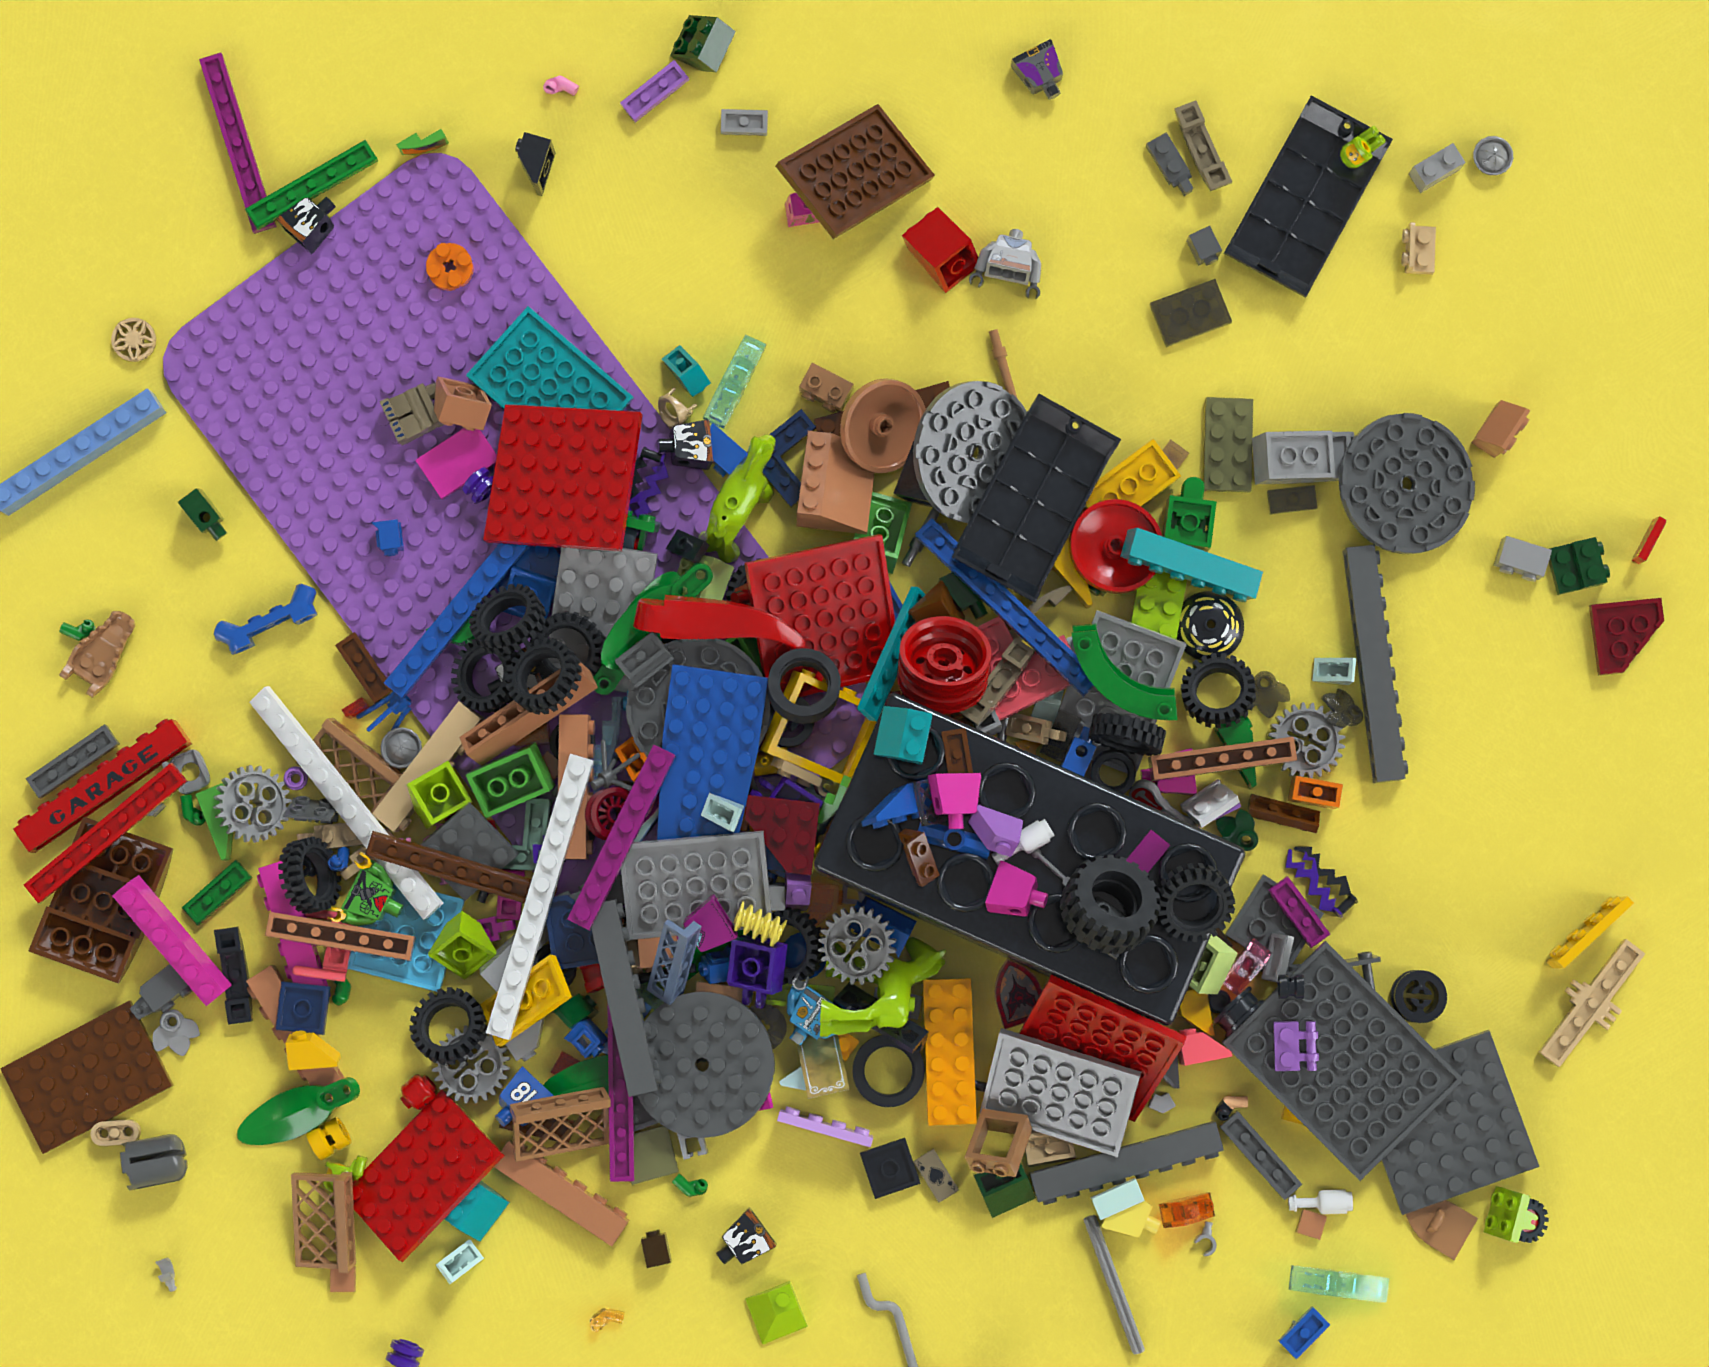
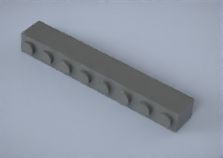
M617 899L604 901L591 929L627 1091L630 1097L657 1091L659 1088L658 1084L662 1083L659 1069L655 1070L653 1060L657 1059L654 1045L649 1046L648 1036H651L649 1022H644L642 1013L646 1012L644 999L639 998L637 989L641 988L638 974H633L632 965H635L634 954L632 950L628 951L626 943L630 941L628 928L622 925L621 918L625 917L623 905L618 903Z
M1211 1121L1122 1146L1118 1157L1100 1152L1029 1172L1037 1202H1043V1205L1057 1202L1056 1197L1066 1195L1068 1199L1079 1196L1081 1190L1088 1188L1090 1192L1103 1189V1184L1112 1182L1113 1186L1126 1182L1127 1177L1144 1178L1150 1176L1149 1171L1158 1169L1159 1173L1173 1169L1172 1165L1181 1163L1182 1166L1196 1163L1195 1158L1202 1156L1205 1157V1160L1218 1157V1152L1224 1151L1217 1124Z

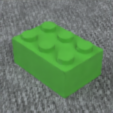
M536 742L477 767L466 774L485 818L544 794L556 786Z

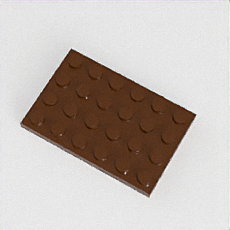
M879 104L783 158L775 166L832 239L837 238L931 181L935 176Z
M132 1001L123 1003L0 1068L42 1154L91 1130L95 1124L108 1121L174 1086L157 1051L154 1049L142 1021L138 1020L130 1010L133 1006Z

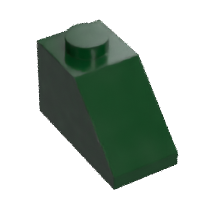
M580 993L553 1011L569 1029H573L580 1021L589 1018L592 1020L599 1013L595 1008L597 1003L588 994L584 997Z

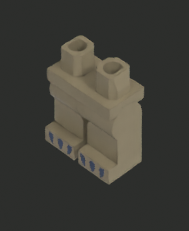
M422 383L395 397L379 401L397 441L402 446L444 425L438 421L434 412L433 400H435L436 383L427 386Z

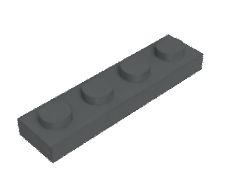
M104 724L31 774L26 780L37 797L41 799L116 748L120 743L109 727Z
M1238 1111L1219 1126L1283 1200H1286L1302 1185Z

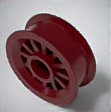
M612 787L599 790L590 797L585 808V821L593 835L606 841L630 791L620 787ZM612 808L616 811L615 820L610 817V810Z

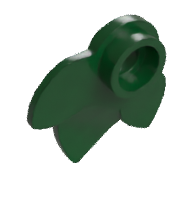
M1240 809L1235 818L1223 816L1216 820L1217 829L1222 835L1221 838L1243 847L1245 851L1253 850L1257 846L1258 835L1254 831L1255 821L1247 811ZM1249 836L1251 839L1244 841L1242 837Z

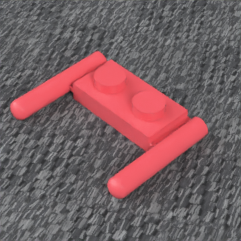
M323 910L310 914L307 913L305 916L329 920L327 917L335 918L337 912ZM340 921V922H333V923H339V924L350 925V924L342 923L341 921ZM326 947L322 969L294 966L293 974L345 982L351 951Z

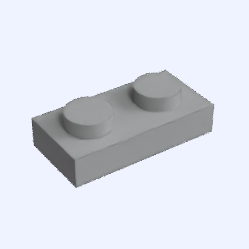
M721 109V134L767 136L768 110Z

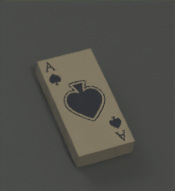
M934 1148L913 1161L938 1203L959 1191Z

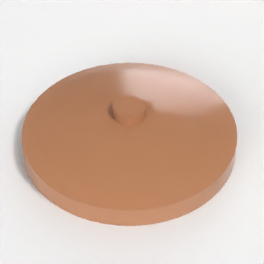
M888 378L871 381L859 388L848 401L840 424L841 441L848 457L861 468L875 473H888L903 467L915 439L918 424L926 410L920 395L906 383Z

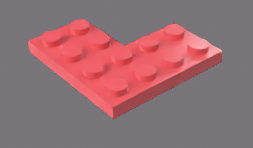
M999 616L977 627L987 637L991 646L989 675L1001 661L1002 654L1014 640L1006 623ZM1064 635L1058 637L1067 647L1070 648L1068 641ZM1035 651L1018 680L994 710L999 720L1002 721L1071 685Z

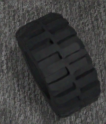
M1098 855L1090 860H1085L1067 882L1061 894L1062 899L1060 900V908L1063 910L1061 915L1063 921L1068 922L1067 929L1070 933L1074 932L1077 936L1076 939L1080 943L1085 942L1088 944V948L1094 951L1097 948L1100 949L1101 953L1109 954L1110 951H1113V954H1121L1124 950L1131 951L1137 945H1140L1157 922L1161 909L1158 904L1160 895L1158 892H1155L1157 887L1153 880H1149L1148 877L1150 875L1145 870L1141 871L1138 868L1139 865L1135 862L1129 863L1126 861L1127 858L1121 856L1114 858V855H1104L1102 858ZM1103 891L1117 897L1125 906L1128 917H1114L1104 912L1096 904L1092 892Z

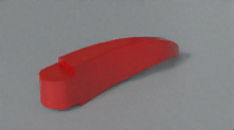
M665 595L664 600L641 598L637 603L633 627L642 631L660 633L661 638L723 639L752 637L775 640L796 649L805 648V640L791 626L776 616L749 605L732 601Z

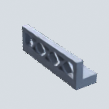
M667 920L663 925L647 991L668 1005H671L676 997L682 995L685 990L702 927L695 921L685 929H682L670 920ZM670 931L678 936V941H673L669 933ZM665 948L670 949L673 958H669ZM661 965H665L669 972L668 975L664 974ZM656 982H661L664 991L656 986Z

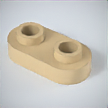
M134 1120L103 1121L92 1127L90 1135L92 1141L99 1146L122 1145V1143L138 1140L141 1135V1128ZM128 1127L133 1131L131 1136L126 1135L125 1131ZM103 1129L108 1130L107 1138H104L101 1134Z

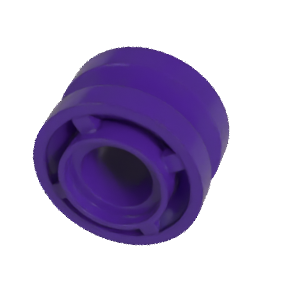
M486 467L475 471L466 480L462 488L466 495L473 494L471 500L475 504L486 500L491 495L493 476L488 477L490 471Z
M392 1339L390 1347L393 1349V1352H388L385 1359L396 1367H419L420 1363L416 1358L423 1356L424 1349L408 1340Z

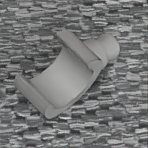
M1205 1221L1202 1234H1199L1194 1239V1243L1199 1242L1203 1238L1210 1239L1211 1248L1203 1253V1256L1212 1255L1217 1246L1215 1239L1212 1237L1211 1228L1213 1223Z
M167 1257L156 1261L155 1263L159 1266L162 1275L158 1276L159 1280L165 1282L170 1292L175 1291L177 1287L175 1286V1272L171 1260Z

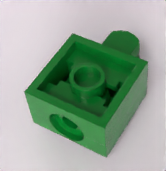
M1187 478L1182 484L1181 495H1170L1168 497L1162 537L1208 552L1212 544L1217 501L1203 500L1205 485L1200 478Z

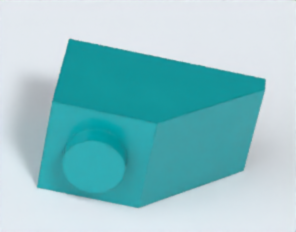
M680 345L662 358L665 365L692 397L701 393L705 387L711 384L700 365Z

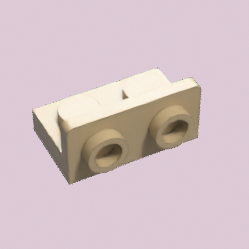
M1410 222L1407 228L1403 229L1402 243H1406V250L1402 253L1401 264L1405 266V273L1434 274L1436 227L1415 226V223Z

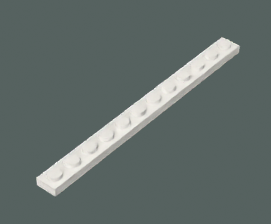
M270 686L264 687L249 703L366 849L372 831L388 835ZM374 858L378 864L384 867L390 879L423 920L428 919L443 904L442 900L418 871Z
M573 754L569 755L488 1023L487 1034L507 1040L511 1039L594 760Z

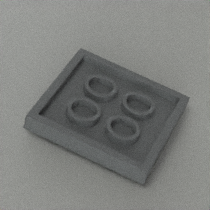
M470 802L420 844L497 869H503L518 856V852ZM444 879L465 901L478 890Z
M1263 874L1225 935L1264 961H1266L1272 932L1292 936L1294 941L1288 966H1290L1306 942L1268 892V889L1277 883ZM1309 904L1318 918L1321 919L1324 913Z

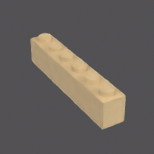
M458 701L372 813L376 819L393 832L404 831L411 823L410 817L415 812L406 784L446 761H449L453 768L455 766L453 762L455 758L465 753L459 737L485 720L476 711L463 705L464 702Z

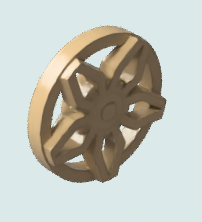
M128 318L119 322L113 330L111 337L112 347L117 355L126 361H142L150 356L155 349L156 334L151 325L139 318ZM129 323H136V324L133 326V330H132V328H131L130 326H128L127 324H129ZM142 324L141 331L138 332L137 328ZM122 327L128 329L126 334L123 332ZM146 327L151 333V338L143 335L145 334ZM118 332H120L121 336H123L124 338H119L116 341ZM144 339L150 341L151 343H144ZM121 342L125 343L124 346L117 347V345H119ZM141 347H149L144 354L140 355ZM128 349L130 357L123 355L120 351ZM132 350H136L135 357L132 353Z

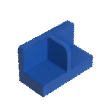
M1311 1306L1297 1322L1294 1320L1291 1322L1293 1326L1278 1341L1297 1359L1330 1324Z

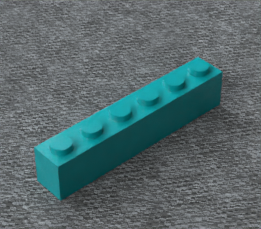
M1133 528L1127 531L1120 556L1128 559L1127 563L1131 565L1141 566L1143 564L1149 566V570L1160 574L1166 572L1170 574L1172 579L1179 581L1186 579L1191 581V585L1195 587L1205 588L1206 586L1212 588V592L1215 594L1226 595L1227 593L1233 595L1232 599L1239 602L1256 599L1263 571L1140 528Z

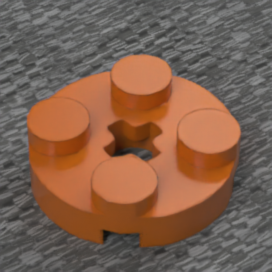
M440 243L431 251L427 258L426 272L435 286L442 290L452 291L468 284L472 278L474 266L472 258L465 248L454 243ZM452 261L456 269L450 270L448 273L444 265Z

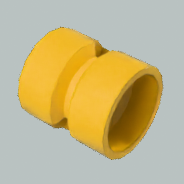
M338 1117L324 1123V1128L317 1127L306 1134L312 1150L320 1160H324L334 1154V1149L341 1150L352 1143L346 1127Z

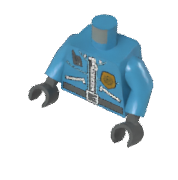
M797 973L787 995V1014L791 1017L789 1021L797 1026L789 1038L801 1046L808 1035L819 1039L822 999L828 1002L831 1001L807 985L809 977H807L806 981H800L798 979L800 973ZM848 1006L845 1010H850L851 1006ZM831 1034V1035H829L828 1037H820V1038H822V1039H827V1038H830V1037H832V1036H834V1035H836V1034Z

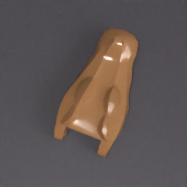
M112 611L110 617L102 626H98L87 638L82 639L75 646L59 676L67 680L73 673L91 684L86 694L93 698L112 678L125 643L135 628V621L124 612Z

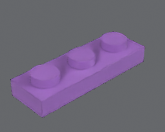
M673 60L621 101L620 104L636 123L688 82L689 77Z

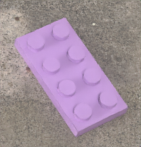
M786 1106L785 1110L781 1109L777 1119L779 1122L871 1148L873 1135L869 1134L870 1131L868 1129L856 1126L855 1130L846 1128V1123L832 1120V1123L822 1121L823 1116L809 1113L808 1117L799 1114L800 1110Z

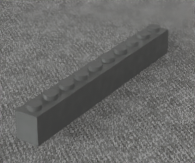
M1375 545L1348 547L1343 550V559L1373 783L1399 781L1406 779L1405 774H1408V764L1406 760H1403L1402 751H1405V741L1403 737H1400L1399 728L1402 727V718L1396 709V704L1399 703L1398 691L1394 690L1393 687L1396 673L1395 668L1391 667L1390 657L1393 656L1391 643L1387 641V634L1390 631L1389 622L1384 619L1386 599L1381 596L1380 589L1383 587V576L1378 574L1377 566L1380 564V554L1378 550L1375 551Z

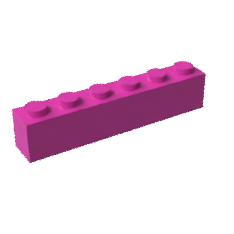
M279 861L258 868L260 874L257 875V880L260 887L265 889L267 896L264 897L266 909L275 913L308 918L302 911L298 912L295 910L296 906L292 907L290 905L291 898L286 899L284 895L287 892V889L282 890L281 884H284V879L279 880V874H282L283 871L278 869V864L283 862ZM280 939L278 949L282 957L285 956L287 965L284 968L288 979H292L293 983L328 986L326 979L293 974L294 966L323 968L316 945Z
M139 875L112 895L205 1006L209 1005L232 985Z

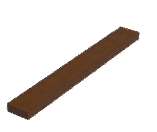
M372 831L365 855L521 903H525L532 879L376 831Z

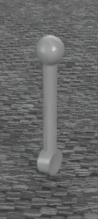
M1039 849L1032 852V856L1040 859L1066 886L1070 877H1065L1041 855Z

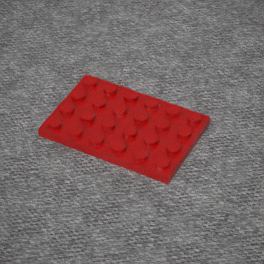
M443 1089L364 1170L363 1176L352 1182L354 1210L401 1262L406 1260L505 1156L450 1096H446L447 1092Z

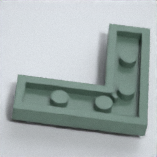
M530 799L526 801L523 846L512 845L518 852V856L503 869L535 871L537 863H533L532 844L543 845L542 836L546 835L550 822L552 800Z

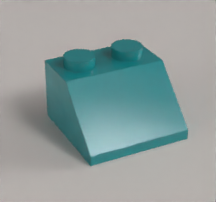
M884 706L874 755L922 765L933 713Z
M481 1180L449 1213L445 1220L458 1230L481 1241L510 1202Z

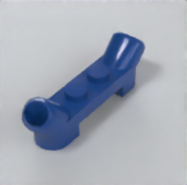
M298 584L290 604L284 607L282 605L275 606L269 610V614L263 617L261 615L254 616L248 620V624L242 627L226 621H220L215 627L214 637L216 641L227 644L232 655L248 650L255 646L252 637L291 618L295 624L300 625L317 616L318 614L313 606L317 592L310 586Z

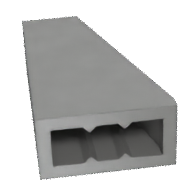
M547 922L545 923L538 950L549 940ZM515 934L496 950V955L479 968L480 975L496 992L501 984Z

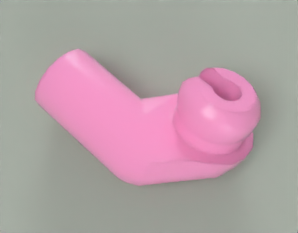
M557 76L546 80L543 89L548 94L566 91L575 96L579 86L563 76Z

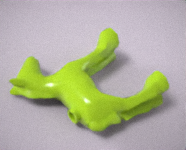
M772 435L754 436L751 439L743 464L737 465L723 483L713 502L707 530L702 531L698 537L710 545L706 552L716 551L719 558L725 563L735 562L739 558L740 549L734 542V539L757 502L769 503L774 495L772 485L768 483L762 474L764 466L770 460L774 451L776 440Z
M910 937L905 947L911 957V961L903 962L894 958L893 962H886L890 967L888 971L881 969L882 977L879 978L874 974V981L870 983L878 985L877 995L879 999L866 1009L852 1011L841 1009L831 1002L822 999L820 1037H828L831 1034L843 1035L851 1032H868L875 1026L879 1028L903 1027L908 1021L909 1011L914 1012L915 997H910L911 986L938 973L940 968L946 963L945 959L942 958L946 950L937 952L923 941ZM837 942L835 943V948L838 952H846ZM847 954L844 962H848L852 955ZM862 957L854 958V963L857 967H865V960ZM835 969L826 970V977H833ZM839 973L835 977L841 979L842 974Z

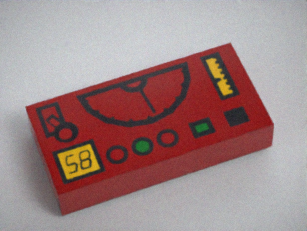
M1659 516L1652 520L1632 561L1637 564L1647 561L1667 523L1666 519Z

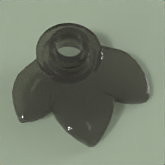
M1261 671L1255 675L1256 700L1253 702L1254 707L1257 706L1261 714L1271 718L1277 710L1278 702L1290 701L1289 690L1285 684L1277 682L1271 672ZM1261 679H1266L1268 681L1267 687L1261 686Z
M1337 689L1336 694L1327 693L1321 697L1332 710L1326 719L1327 723L1338 728H1345L1346 726H1354L1362 722L1363 712L1355 705L1353 698L1346 691Z

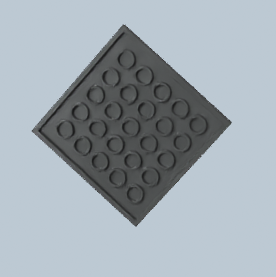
M1489 1030L1434 1049L1464 1080L1382 1159L1402 1215L1540 1167Z

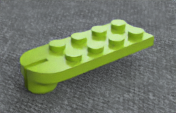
M1166 572L1162 574L1155 573L1145 585L1136 590L1131 623L1176 639L1187 580L1179 581L1172 579L1170 574Z

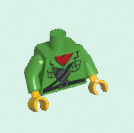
M360 852L359 854L364 857V861L357 863L354 860L360 871L341 909L333 906L330 908L337 911V916L335 918H327L333 922L341 921L342 923L354 926L371 925L376 920H382L385 913L397 918L404 905L392 900L396 893V889L393 888V881L383 866L370 860L364 852Z

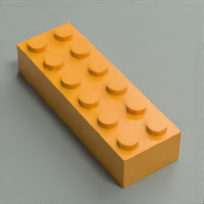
M971 978L922 980L924 1029L929 1031L925 1043L928 1126L977 1124Z

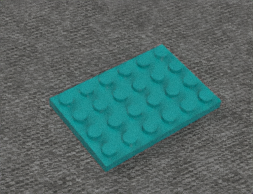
M529 306L526 307L466 374L469 380L482 389L503 409H505V404L623 411L634 399L628 391Z

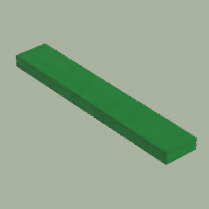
M364 140L245 208V212L256 229L260 230L276 221L277 217L302 199H314L378 162V158L367 141Z

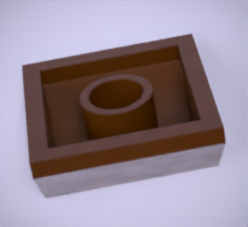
M941 580L908 611L915 623L937 616H948L965 620L964 613L960 611L951 597L947 586Z

